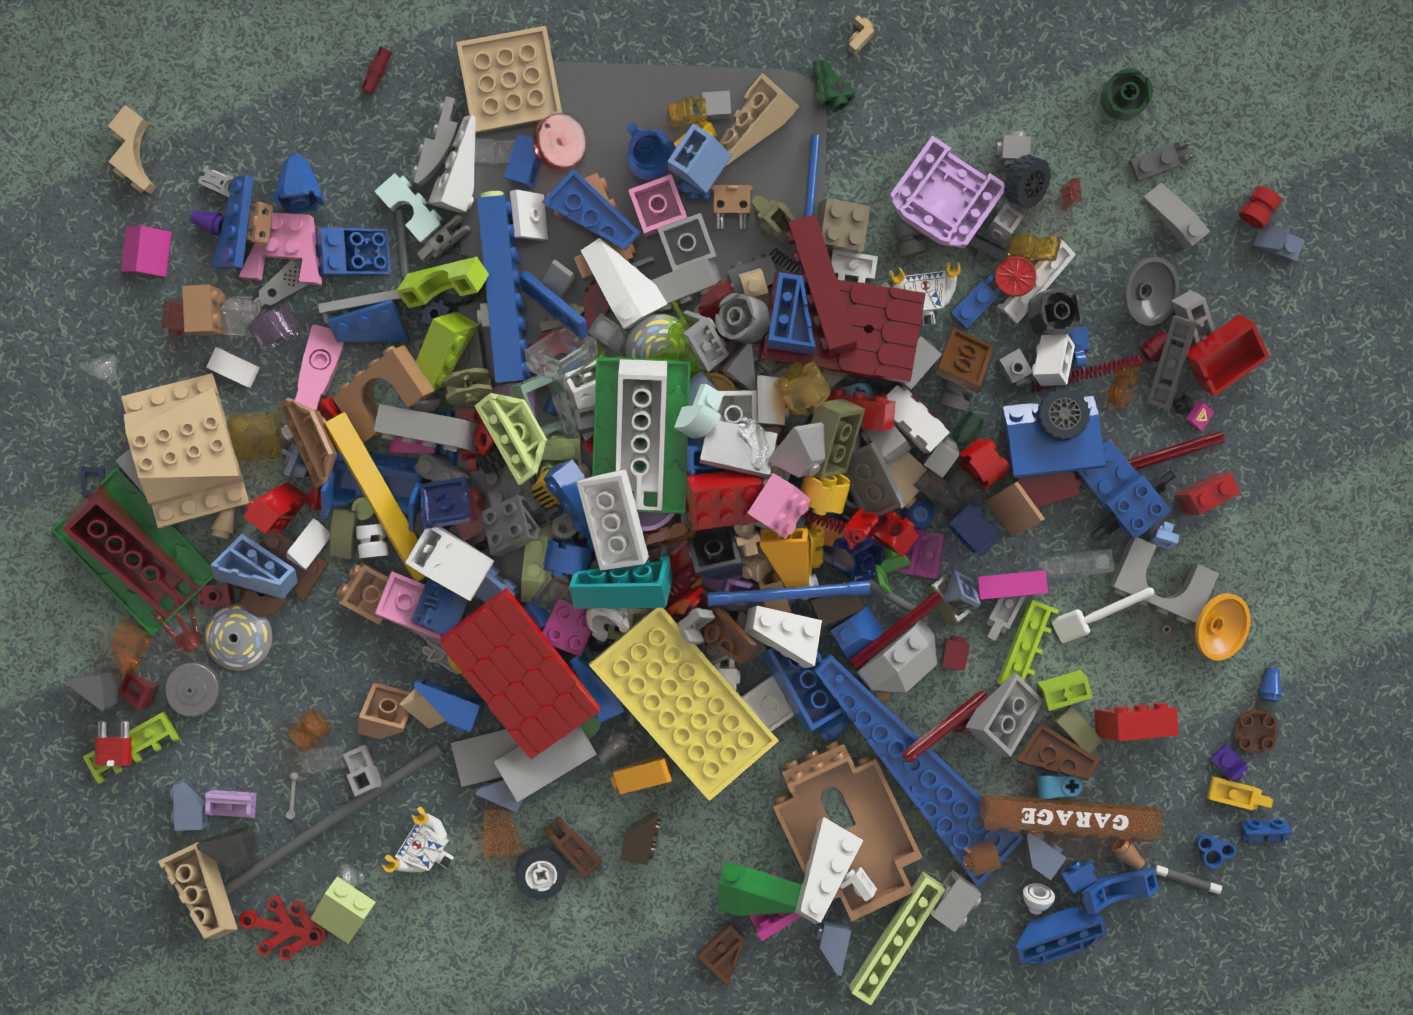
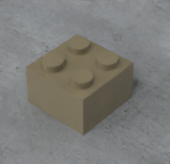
M826 198L819 202L817 220L827 250L853 253L864 251L870 206Z

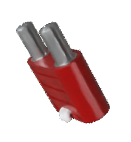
M99 721L98 737H95V765H131L132 737L129 736V722H121V736H106V721Z

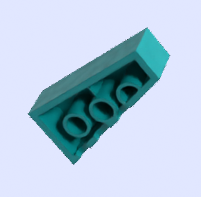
M665 556L661 557V561L650 563V560L647 559L645 564L611 570L595 568L574 573L569 586L574 609L666 608L673 580L670 558Z

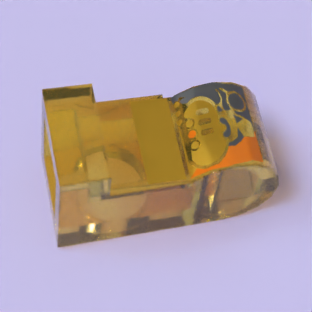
M688 95L683 97L682 101L666 106L667 122L670 126H681L707 119L706 100L702 97ZM698 104L700 112L699 114H694V107Z

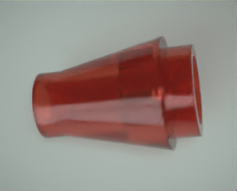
M727 279L719 280L700 298V301L705 309L708 310L713 306L719 305L726 296L735 293V290Z

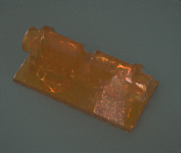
M1124 364V371L1121 369V366L1120 372L1116 369L1113 385L1108 390L1107 403L1117 404L1116 406L1124 409L1126 405H1129L1134 390L1127 386L1128 384L1136 385L1141 370H1139L1140 365L1137 368L1134 364L1132 369L1129 364V370H1127Z

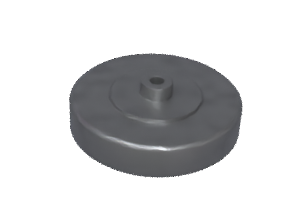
M188 662L176 667L169 674L165 683V697L169 706L178 714L186 717H197L211 711L217 705L222 691L221 681L217 673L210 666L200 662Z

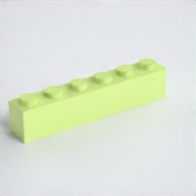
M923 871L912 887L913 893L906 896L849 985L851 993L869 1005H872L945 891L940 882Z

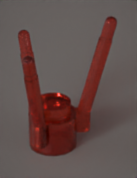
M191 599L187 604L193 631L192 629H187L180 613H176V618L183 633L179 634L180 639L155 610L151 611L156 620L175 641L177 647H182L184 652H188L202 644L200 641L202 636L198 630Z

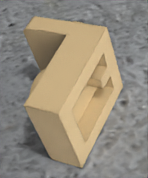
M859 15L854 19L853 24L861 32L856 31L848 40L850 42L848 51L854 56L874 34L872 23L866 18L862 19Z

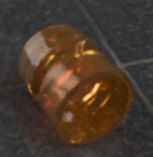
M312 708L301 717V723H295L288 731L291 740L307 752L318 743V737H324L332 728L330 723L318 711Z

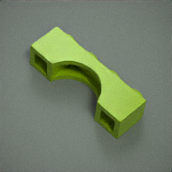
M473 257L408 273L396 292L407 307L412 308L425 305L439 293L455 288L460 296L477 293L489 274L478 257Z

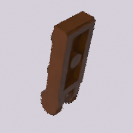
M681 522L673 524L672 527L660 528L658 533H643L648 551L692 539L696 536L697 530L692 531L690 524Z
M558 816L555 822L566 834L560 839L555 830L550 826H547L544 831L555 842V846L584 877H587L603 860L573 828L570 829L562 818Z

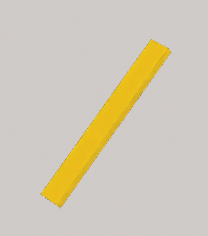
M343 412L323 423L412 579L418 582L426 576L405 563L417 544L418 539L414 532L409 531L407 519L346 413Z

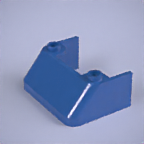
M338 452L327 483H324L321 489L322 519H327L332 505L346 506L353 502L355 496L365 497L340 452ZM368 452L396 502H399L398 506L402 513L409 516V531L413 532L417 510H421L425 478L415 469L418 459Z

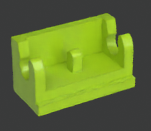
M1081 670L1038 682L1039 690L1043 694V703L1049 711L1092 698L1088 678Z

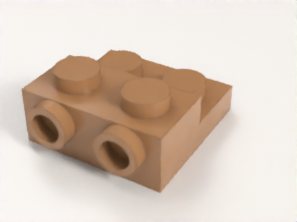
M361 561L359 565L355 564L350 570L349 576H351L349 582L347 584L343 583L337 592L339 596L338 601L345 607L380 625L383 618L374 615L388 576Z

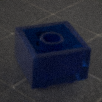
M963 504L944 523L973 555L982 556L1001 539L998 534L1000 530L993 522H988L982 517L984 513L976 504Z

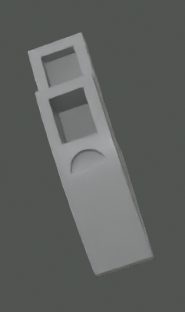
M446 96L445 102L440 104L438 114L441 117L439 124H435L433 129V137L435 139L425 138L424 144H420L418 150L419 164L418 166L415 165L412 173V179H414V183L417 186L422 187L431 180L443 166L446 157L449 156L453 149V141L460 127L457 122H453L458 105L455 98Z

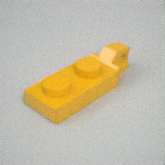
M1211 776L1207 799L1249 810H1257L1258 805L1271 808L1273 799L1261 795L1262 790L1257 787Z

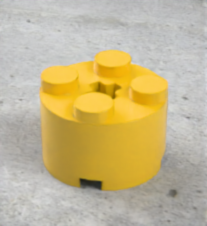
M842 474L821 479L814 475L804 476L800 491L811 499L809 507L813 508L812 511L819 515H826V512L842 514L850 488V480Z

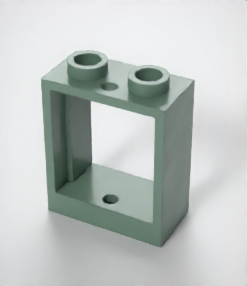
M559 369L548 370L510 387L513 397L525 400L535 417L526 393L546 384L548 385L560 419L540 427L546 439L552 437V432L568 430L571 428L570 424L576 422V417H574L571 410L572 407H570L571 404H569L570 401H568Z

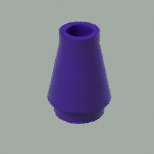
M199 211L192 213V224L203 228L213 235L220 234L224 220L221 213Z

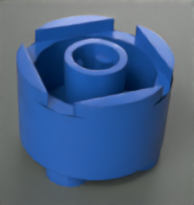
M548 538L543 570L552 572V575L558 577H566V573L574 574L578 571L589 570L593 550L588 544L583 542L580 547V544L575 543L574 540L559 541L555 538Z

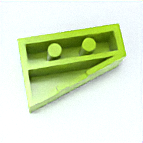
M458 311L432 320L416 360L417 365L434 390L445 387L443 379L452 373L479 326Z

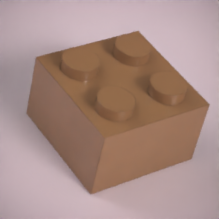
M212 285L182 286L184 332L197 337L225 335V330L228 329V320L224 316L223 307L227 306V298L223 290Z

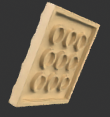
M546 26L456 42L469 114L476 117L475 134L563 118Z

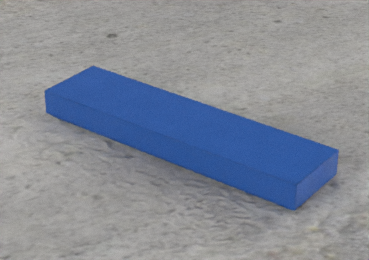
M527 270L520 274L524 292L576 336L583 339L588 335L586 319Z

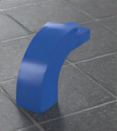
M1144 868L1137 871L1133 869L1097 878L1095 882L1086 886V889L1082 891V900L1087 914H1096L1107 905L1120 900L1149 898L1159 891L1154 868Z

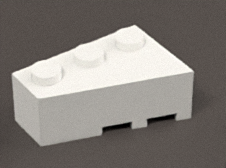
M896 385L886 395L888 397L887 400L896 401L894 424L924 454L931 452L950 433L937 418L928 413V409L921 402L917 403L911 398L912 394L906 387L902 386L900 388Z
M755 606L748 609L744 632L767 646L778 650L785 657L793 659L803 668L815 666L822 620Z

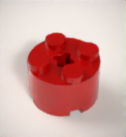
M978 438L963 449L958 457L961 458L958 464L972 483L977 481L980 484L978 488L982 491H985L1005 476L1010 468L1006 459L1000 458L995 451L997 447L989 438L986 441Z

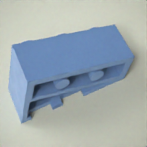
M243 534L210 565L216 580L282 599L298 583L296 571L293 567Z

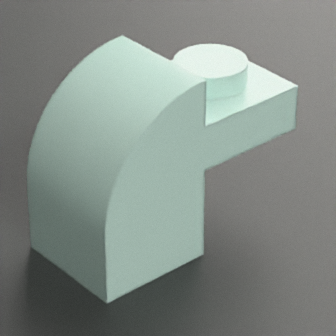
M701 384L693 405L681 408L674 428L690 438H700L707 435L720 419L721 415L717 411L724 394L707 384Z

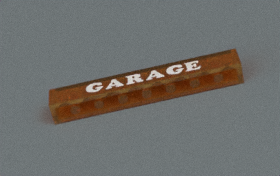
M981 794L978 821L985 829L990 831L1007 828L1010 832L1018 833L1023 829L1029 830V832L1034 834H1043V831H1051L1054 835L1063 836L1066 832L1073 833V835L1079 837L1095 834L1096 837L1108 839L1109 836H1117V838L1122 840H1131V837H1138L1142 841L1152 842L1153 839H1162L1165 812L1155 806Z

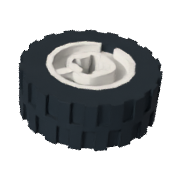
M547 846L532 847L527 852L525 851L521 858L519 857L518 864L516 865V880L518 887L521 888V892L526 894L527 897L535 898V900L548 899L551 896H555L558 891L560 892L563 884H565V863L562 856L556 850H552Z

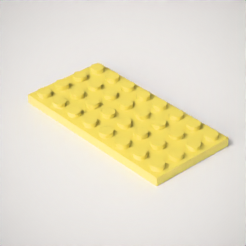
M653 608L632 626L628 632L624 633L589 663V666L709 801L779 741L695 644L686 643L682 637L679 625L664 608Z

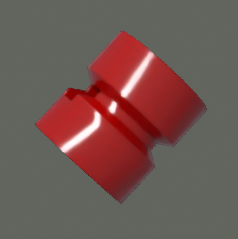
M1257 186L1249 197L1250 203H1245L1238 214L1242 220L1251 226L1264 229L1271 219L1270 213L1276 212L1282 203V199L1274 191L1263 186Z

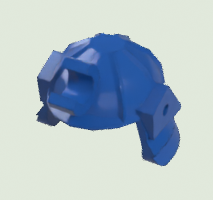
M631 123L626 127L632 139L628 144L629 152L625 154L629 161L630 171L636 177L643 180H654L666 175L669 172L667 161L676 149L674 143L660 128L657 130L646 128L641 131L636 123Z

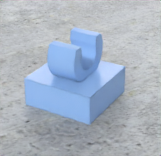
M1164 522L1160 529H1156L1150 535L1149 543L1171 550L1178 544L1180 535L1172 533L1174 524Z

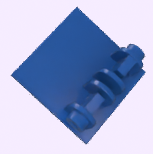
M427 579L411 621L444 635L460 622L468 600L451 590H446L443 585Z

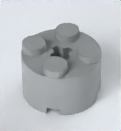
M732 293L721 301L719 305L721 308L719 315L716 314L715 322L719 333L724 337L744 344H752L760 340L770 330L769 311L762 300L745 294Z

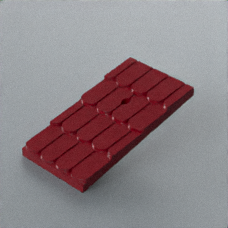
M789 271L775 272L768 307L770 321L772 320L779 272L799 275V273ZM837 279L857 340L856 349L829 357L828 351L823 350L819 338L823 336L821 329H816L813 315H816L814 307L810 308L809 305L807 307L812 325L813 340L815 342L814 355L767 348L770 330L762 338L759 360L909 383L912 378L926 293ZM804 286L806 294H809L807 286Z

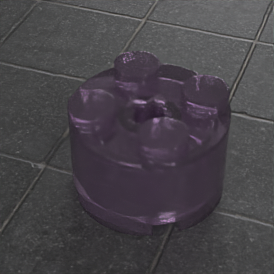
M286 303L280 305L281 309L276 312L272 309L251 322L252 325L247 326L262 351L265 350L266 353L274 351L280 345L282 346L281 340H291L301 334L299 330L301 326Z

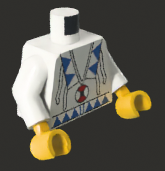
M950 261L947 262V274L946 271L905 276L903 270L899 268V275L894 277L892 270L889 271L894 288L926 293L921 319L922 326L936 324L934 311L942 310L944 306L949 304L956 288L957 275L961 271L959 262H957L955 269H950Z
M418 807V812L421 815H411L416 824L395 857L397 859L394 860L391 855L385 856V859L391 863L389 865H381L386 872H393L394 870L424 872L425 870L429 871L435 862L447 869L454 857L443 850L449 840L441 820L428 813L426 814L422 807Z

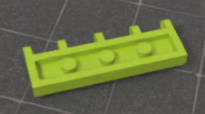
M1029 599L997 681L998 684L1002 685L1013 674H1017L1023 681H1025L1027 673L1035 675L1036 671L1029 669L1035 652L1043 654L1044 650L1037 647L1043 631L1051 633L1052 629L1045 626L1050 613L1058 614V609Z
M165 711L129 731V736L132 737V758L136 763L142 760L139 751L152 745L156 752L161 750V745L158 741L170 735L174 742L179 740V736ZM95 750L83 756L98 784L104 782L101 773L112 767L116 774L122 772L121 766L95 765Z

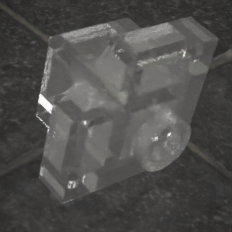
M230 295L219 310L223 335L246 336L252 327V320H255L261 311L260 302H253L252 296Z

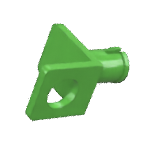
M884 546L882 548L884 560L876 562L875 567L880 586L888 594L891 591L886 573L903 568L911 563L905 555L901 557Z

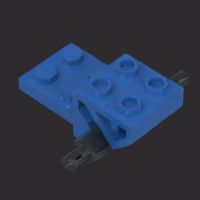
M1108 438L1103 442L1105 468L1076 471L1109 514L1100 521L1101 526L1090 533V536L1097 541L1105 533L1110 535L1117 528L1121 527L1132 539H1137L1171 511L1160 497V494L1166 490L1165 485L1176 478V475L1169 470L1161 478L1156 476L1148 482L1144 475L1136 472L1113 441Z

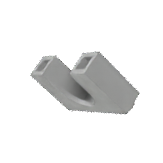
M1130 537L1109 586L1115 588L1114 593L1127 597V594L1133 595L1149 588L1146 582V570L1156 545L1140 538L1132 539ZM1192 564L1182 588L1176 594L1163 598L1154 594L1138 603L1146 607L1148 603L1156 606L1155 611L1168 616L1169 612L1177 615L1175 620L1189 625V622L1196 623L1201 610L1207 603L1219 573L1202 565Z

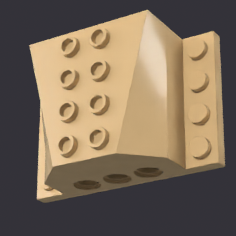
M213 373L121 396L126 412L124 414V422L130 450L139 481L148 503L153 508L159 529L241 507L249 503Z

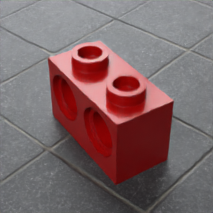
M894 511L878 516L879 522L871 527L869 534L874 536L883 546L903 557L919 537L914 530L915 525L906 518L903 520L899 519L900 517Z

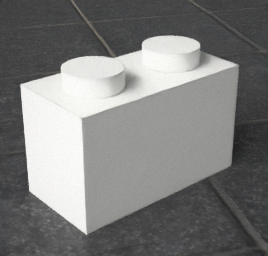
M1068 334L1041 335L1040 344L1036 348V363L1032 367L1033 376L1041 386L1067 385L1075 348Z

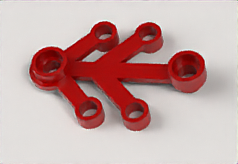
M279 896L271 897L267 902V906L271 911L276 912L281 922L260 918L254 910H246L239 918V923L244 929L259 927L280 932L269 940H263L258 945L257 950L261 955L269 954L273 947L292 935L302 938L292 945H285L280 950L279 954L283 960L291 959L295 952L306 945L319 946L326 939L325 928L312 922L305 911L304 903L301 901L293 902L290 905L289 911L292 915L299 917L304 927L295 925ZM272 900L278 901V907L272 905ZM294 905L300 906V912L294 910ZM245 917L251 919V924L245 922ZM311 932H316L318 938L313 939L311 937ZM262 944H266L269 950L264 951L262 949ZM284 949L290 950L291 955L286 956Z

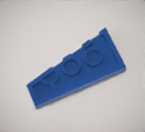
M574 169L542 201V204L623 250H626L641 234Z
M247 175L236 176L232 181L212 268L234 269L243 267L254 177Z

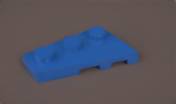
M393 299L328 319V324L336 342H409L408 333Z

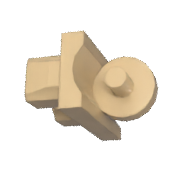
M754 523L734 525L737 546H740L744 556L758 554L756 542L761 541L754 527Z

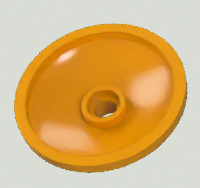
M1225 593L1214 597L1204 606L1198 616L1195 627L1196 643L1204 656L1217 661L1225 660L1237 653L1242 647L1250 629V612L1246 602L1239 596Z

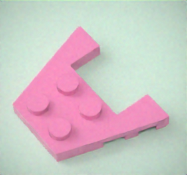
M272 213L268 245H253L239 277L262 281L266 258L302 260L299 282L321 285L322 278L318 272L320 263L319 258L316 256L315 248L317 240L314 217L304 214Z

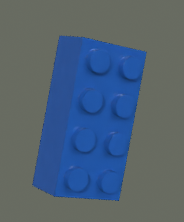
M768 646L767 650L761 653L803 731H813L844 712L843 708L814 671L823 661L818 650L815 666L803 668L799 663L789 657H785L771 646Z

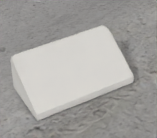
M313 518L288 550L287 559L306 570L329 541L330 532Z

